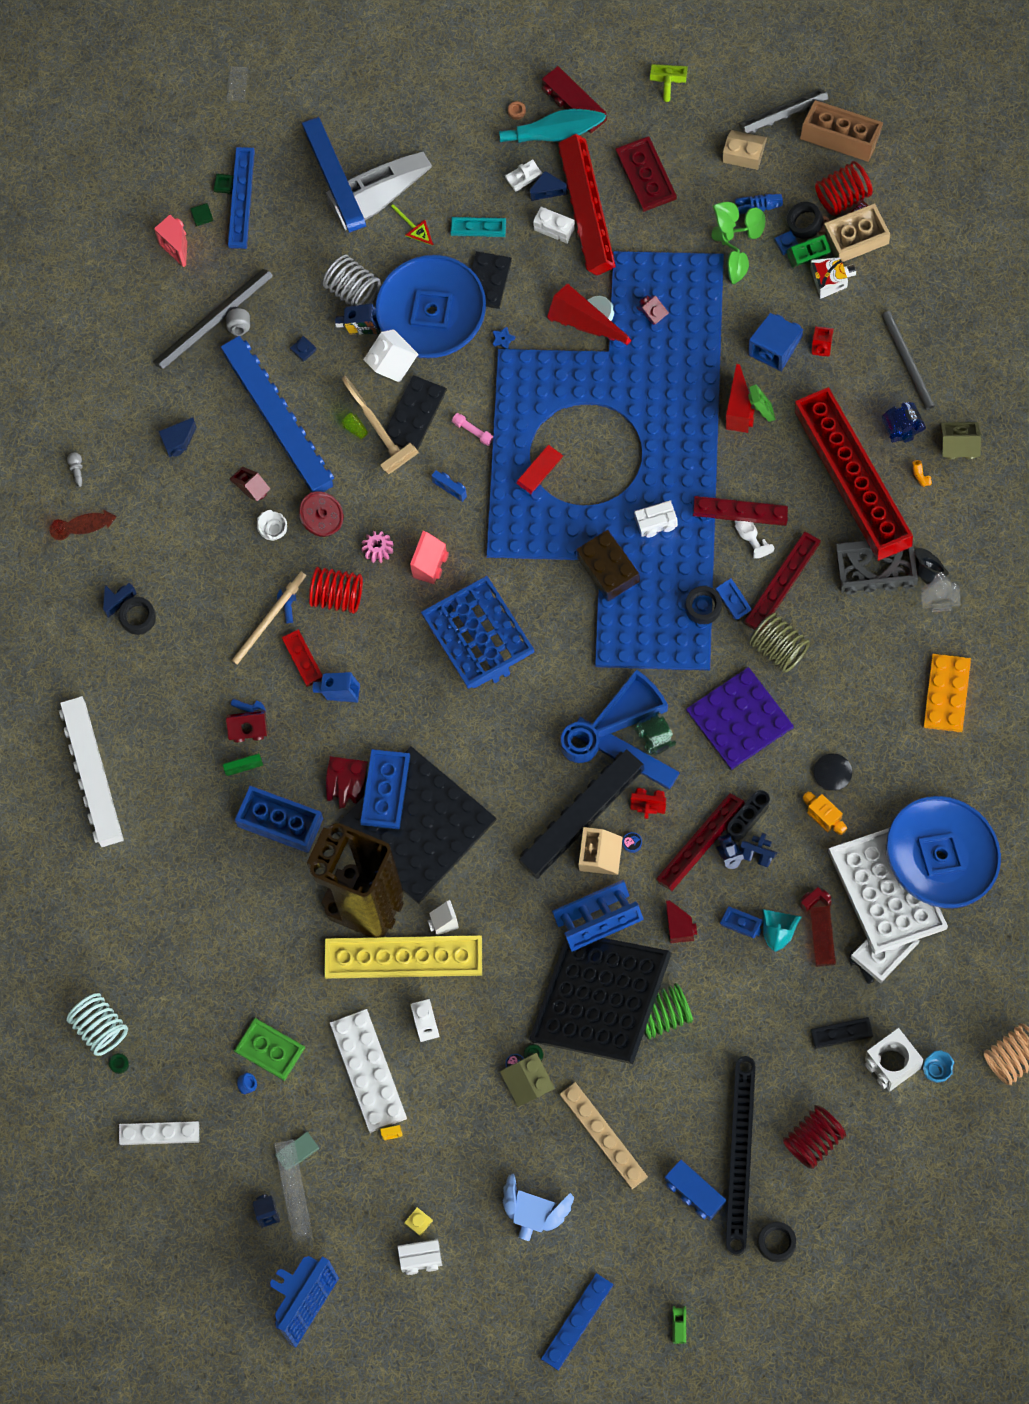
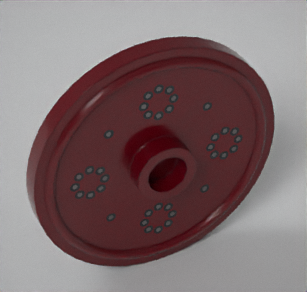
M312 492L301 501L299 506L301 523L310 533L316 536H331L343 524L344 514L342 507L328 493Z

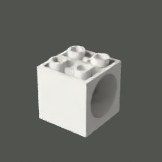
M898 1028L866 1052L865 1066L871 1073L875 1072L880 1086L883 1089L887 1088L890 1092L921 1069L923 1058ZM886 1051L899 1052L905 1058L904 1068L899 1071L886 1070L880 1064V1055Z

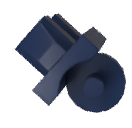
M762 833L761 837L753 836L752 841L757 842L758 845L742 841V854L745 860L751 861L754 852L761 854L758 864L769 867L772 859L776 858L777 852L763 847V845L770 847L772 844L771 841L766 840V833Z
M729 834L719 837L720 846L716 847L718 854L728 869L737 868L741 860L744 859L742 852L735 841L731 840Z

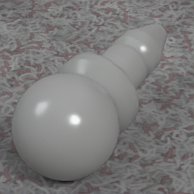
M73 452L68 455L67 463L70 465V470L74 473L75 482L81 487L82 477L80 469L83 468L81 465L82 458L80 454Z

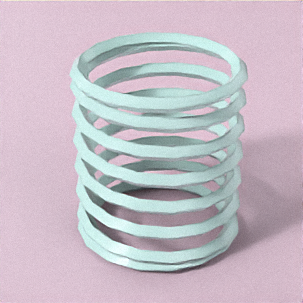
M94 993L82 999L71 1009L66 1020L69 1024H73V1029H78L77 1034L82 1035V1040H87L86 1045L91 1046L90 1050L94 1051L96 1056L103 1055L112 1050L125 1038L128 1032V1027L123 1025L121 1019H118V1015L114 1014L112 1008H109V1004L105 1003V999L101 997L100 993ZM95 1002L89 1009L84 1011L79 1017L73 1019V1017L80 1010H82L87 1005ZM98 1008V1010L90 1017H88L82 1024L76 1026L79 1021L85 1018L94 1009ZM102 1014V1016L98 1020L93 1022L86 1030L81 1032L84 1026L89 1024L96 1016ZM107 1019L106 1022L99 1028H97L91 1035L85 1037L87 1033L94 1029L101 1021ZM111 1025L110 1028L103 1034H101L96 1040L90 1042L92 1038L99 1034L105 1027ZM124 1029L122 1035L115 1043L107 1049L97 1052L108 1045L118 1035L120 1030Z

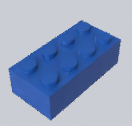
M249 786L235 818L237 827L306 853H309L323 821L322 813L318 810Z

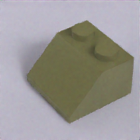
M942 422V457L947 459H956L957 457L974 459L980 457L981 433L979 423Z
M537 1053L500 1071L518 1107L555 1089Z

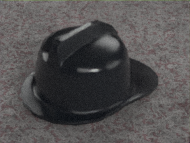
M923 548L915 550V555L919 560L917 574L928 586L932 587L943 576L949 575L941 561L930 551Z

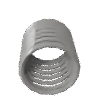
M342 255L327 269L323 278V287L330 289L331 293H335L336 297L346 301L347 305L357 306L365 302L372 292L375 281H377L376 290L366 303L371 304L380 290L381 282L379 278L374 277V274L369 273L368 270L364 269L358 262H354L348 255ZM344 262H346V265L343 266V267L338 271V273L334 276V278H333L331 284L327 285V284H328V281H329L330 277L332 276V274L334 273V271H335L341 264H343ZM356 270L355 274L351 277L352 272ZM361 274V277L356 281L357 276ZM370 285V288H369V290L367 291L366 295H365V296L363 297V299L358 303V301H359L361 295H362L363 292L367 289V287Z

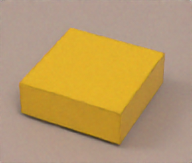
M400 1125L380 1129L383 1140L403 1136Z

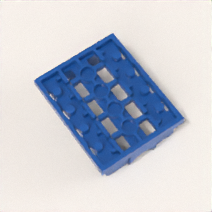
M488 576L421 612L424 620L467 689L471 687L476 688L491 679L493 683L500 681L499 677L501 675L504 677L510 675V666L535 652ZM479 605L485 615L477 618L472 608ZM456 616H459L464 624L463 627L459 628V631L452 620ZM487 619L494 628L488 633L481 624V622ZM465 631H468L473 638V641L468 643V645L461 635ZM497 634L503 644L496 647L490 637ZM476 645L483 654L477 659L470 649ZM507 649L511 658L504 661L499 652ZM485 660L488 662L490 668L486 672L479 664Z
M310 1256L304 1257L293 1275L283 1269L276 1272L278 1276L284 1279V1283L280 1284L273 1279L270 1282L272 1288L286 1296L275 1313L277 1320L275 1322L276 1328L280 1330L287 1342L295 1348L339 1279L330 1261L323 1256L319 1262Z

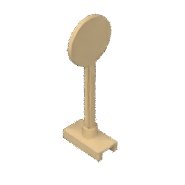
M344 375L342 377L344 384L361 405L365 416L389 449L388 452L391 457L380 465L384 471L390 474L419 452L411 443L401 450L393 443L374 413L366 406L357 389Z

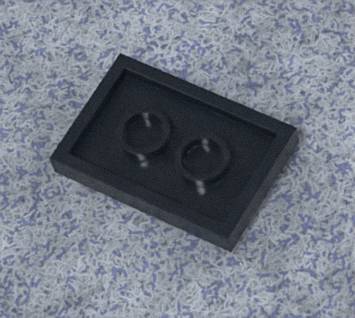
M476 251L471 270L482 284L486 298V307L500 309L512 258Z

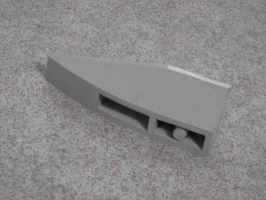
M424 152L391 161L348 181L364 220L378 214L432 168ZM329 190L326 192L328 203L344 230H347Z

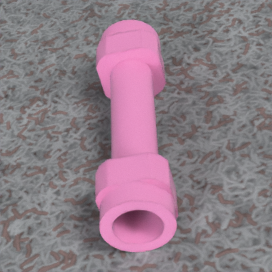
M456 413L454 415L452 423L460 428L462 426L480 438V442L484 445L489 446L494 436L489 432L481 431L466 421V417L462 414Z

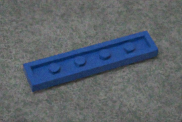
M597 1273L595 1274L541 1358L542 1361L559 1371L613 1287L611 1282Z

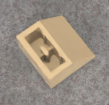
M583 827L579 871L618 875L623 837L603 829Z

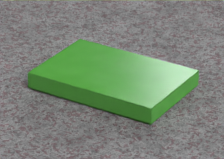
M254 1018L234 1052L285 1081L304 1051L305 1046Z

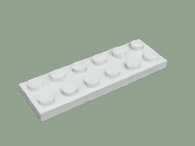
M367 1009L330 1022L369 1132L371 1133L406 1120V1114Z

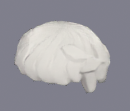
M272 510L262 512L257 518V530L267 540L274 541L280 539L287 532L286 518L281 513L273 512Z

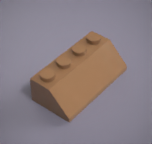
M815 100L803 123L800 139L869 162L875 150L883 122Z

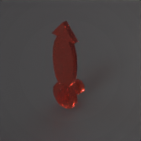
M104 510V514H84L72 519L70 522L57 519L50 526V534L56 540H64L71 533H91L103 528L106 524L107 528H109L116 519V516Z

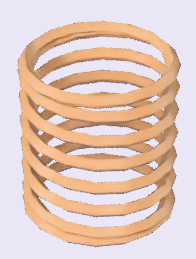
M1019 1023V1027L1014 1028V1032L1009 1031V1037L1003 1036V1042L997 1040V1046L991 1045V1050H984V1058L989 1067L1006 1085H1012V1082L1017 1081V1077L1022 1078L1023 1073H1028L1029 1064L1026 1059L1029 1060V1037L1022 1029L1023 1027L1029 1032V1027L1022 1023ZM1020 1063L1025 1066V1070L1022 1069ZM1014 1067L1019 1071L1020 1074L1016 1073Z

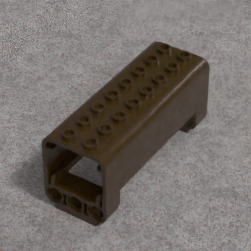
M334 823L328 829L323 827L308 858L307 866L314 881L328 887L321 902L325 908L327 918L332 922L371 938L385 937L388 929L392 930L396 919L394 916L396 912H400L404 901H402L404 893L391 847L382 840L341 823ZM341 832L342 836L335 839L332 837L334 833ZM348 842L355 864L346 865L342 870L337 868L334 875L332 873ZM325 851H334L331 856H324ZM318 868L325 869L323 874L315 873ZM350 872L355 873L352 879L346 878V875ZM368 878L374 880L369 883L370 890L367 893H364L361 886L356 891L360 882L367 884ZM332 907H338L339 911L337 913L329 912Z

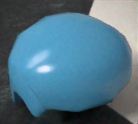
M945 1051L932 1052L923 1063L925 1077L935 1083L945 1082L953 1073L954 1060Z

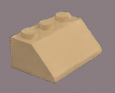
M875 204L824 223L831 250L835 258H841L842 262L889 244L890 232Z

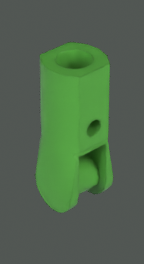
M673 1306L672 1343L674 1344L686 1343V1306H683V1308H675ZM675 1316H683V1321H675Z

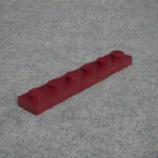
M804 531L745 620V625L756 630L767 616L775 613L821 544V540Z
M729 793L656 878L657 882L673 891L728 827L729 822L745 805V802Z

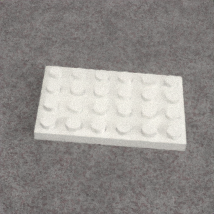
M889 828L831 847L828 850L874 954L947 930L948 928L939 907L926 904L912 896L894 876L886 851Z

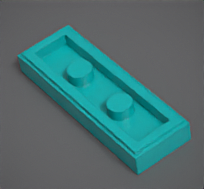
M452 217L451 236L505 237L506 218Z

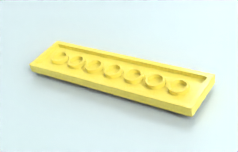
M482 935L325 939L326 979L482 976Z

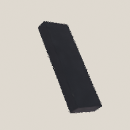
M869 1017L810 1030L815 1049L873 1037Z

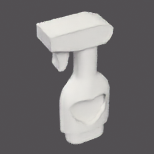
M734 521L736 524L735 528L741 538L749 541L753 547V558H761L774 552V546L772 544L769 545L765 539L762 540L763 546H760L756 539L757 529L753 522Z

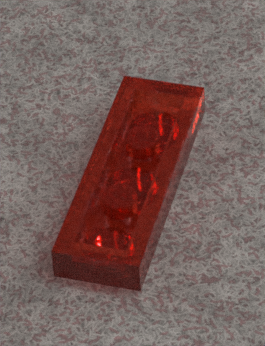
M830 906L810 908L816 967L836 965Z

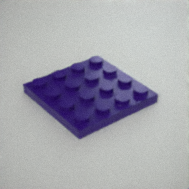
M749 667L686 709L687 713L730 770L794 728V725Z

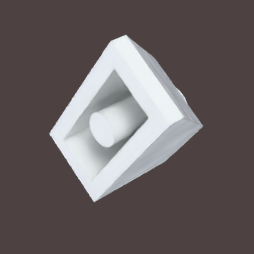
M450 900L429 913L431 919L427 921L430 930H435L437 936L459 928Z

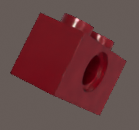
M265 710L228 714L226 716L228 739L233 740L235 743L244 742L245 738L262 740L268 734ZM249 723L252 725V730L247 732L243 730L242 725Z

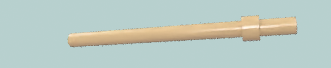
M300 572L294 581L286 586V591L231 660L233 663L239 664L291 595H295L299 590L298 586L306 577L303 572Z

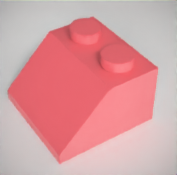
M169 215L154 228L159 245L182 267H185L187 239L185 236L186 232L183 229L184 225L178 218L174 219Z
M425 531L421 534L410 566L413 578L435 584L436 579L441 577L442 562L445 563L447 561L449 552H447L446 544Z

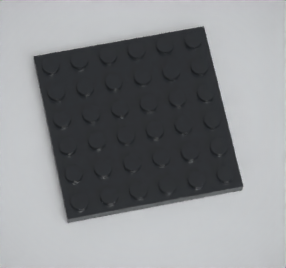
M410 746L405 751V753H410L400 829L361 825L364 796L339 823L388 843L391 847L403 891L420 904L494 824L497 818ZM336 832L337 835L342 836L341 832Z
M565 938L529 1040L533 1043L633 1064L672 953L668 950L608 938L599 939L575 951H571Z

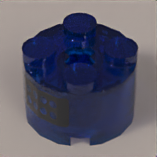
M902 403V407L896 409L894 406L882 415V423L892 443L902 440L904 443L912 441L917 433L926 429L915 403Z

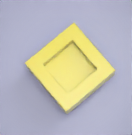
M417 1207L405 1221V1225L421 1236L433 1220Z

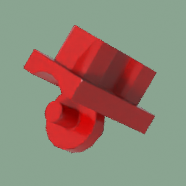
M637 788L635 793H632L631 810L645 813L644 819H648L649 814H665L667 798L664 791L656 790L654 791V796L646 795L647 790L644 788Z

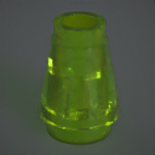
M352 412L341 422L344 425L343 428L360 440L369 433L358 416Z

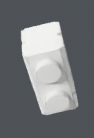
M540 207L533 221L534 231L557 240L560 239L564 243H568L575 230L573 219Z
M671 500L634 511L641 537H653L657 532L663 530L664 532H670L678 526Z
M438 1239L398 1246L401 1270L406 1272L407 1275L417 1274L420 1269H426L428 1272L436 1271L439 1266H442Z

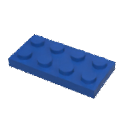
M371 750L361 825L400 829L410 753Z

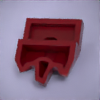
M330 756L326 774L327 801H332L334 797H337L339 809L346 807L348 799H352L353 803L357 804L364 796L368 761Z

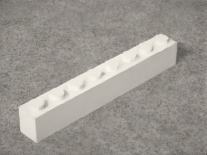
M82 696L61 702L62 709L59 710L61 720L66 722L67 727H64L66 738L71 740V744L68 745L70 753L75 755L76 761L73 762L76 773L79 772L81 779H78L79 786L86 794L83 797L85 807L90 809L88 819L90 825L95 827V831L92 832L96 843L99 842L101 847L124 841L86 703Z

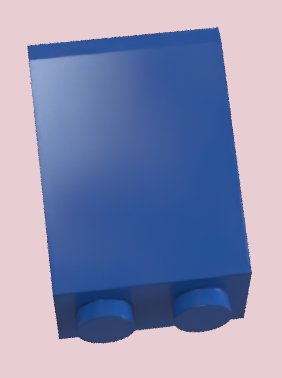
M770 313L749 340V356L782 372L803 336V328L797 323L786 321L778 314Z

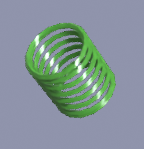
M674 984L675 992L672 986H668L679 1019L672 1008L666 990L662 988L661 992L668 1006L672 1021L658 993L656 1000L662 1011L665 1024L654 1003L653 1011L658 1026L650 1014L649 1023L651 1029L647 1024L644 1032L647 1039L655 1038L656 1032L662 1035L663 1029L668 1033L670 1027L676 1030L677 1024L682 1027L684 1022L692 1023L693 1017L679 984Z

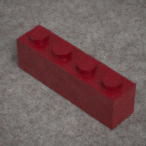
M559 66L542 78V90L546 95H551L559 107L563 106L566 110L584 109L598 111L606 115V111ZM606 115V118H605V120H604L603 122H601V123L598 124L597 126L593 127L592 129L588 130V132L591 134V133H592L593 131H595L598 127H600L604 122H606V121H607V115Z

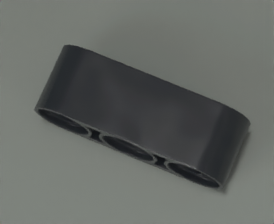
M763 790L756 791L729 822L728 834L731 840H741L767 811L770 803V797L767 792ZM762 798L766 803L760 805L757 804L756 800ZM745 813H752L754 817L746 819L743 815ZM734 827H739L741 829V832L733 833L731 829Z

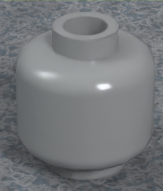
M242 308L230 310L226 316L227 330L236 336H241L248 332L250 329L249 313Z

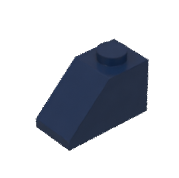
M194 418L159 431L169 457L179 456L183 451L187 450L197 428Z
M261 1195L256 1198V1201L252 1202L256 1219L261 1228L280 1222L278 1211L271 1195Z

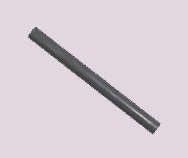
M884 312L882 314L883 319L926 410L934 408L935 405L891 312Z

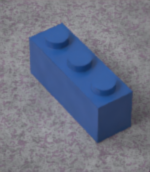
M682 1160L665 1176V1181L667 1182L665 1186L673 1193L677 1191L682 1196L680 1199L687 1206H694L697 1209L695 1211L696 1214L703 1220L707 1218L710 1221L726 1204V1199Z

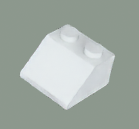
M389 330L380 333L363 360L376 373L400 382L418 356V353L395 330Z

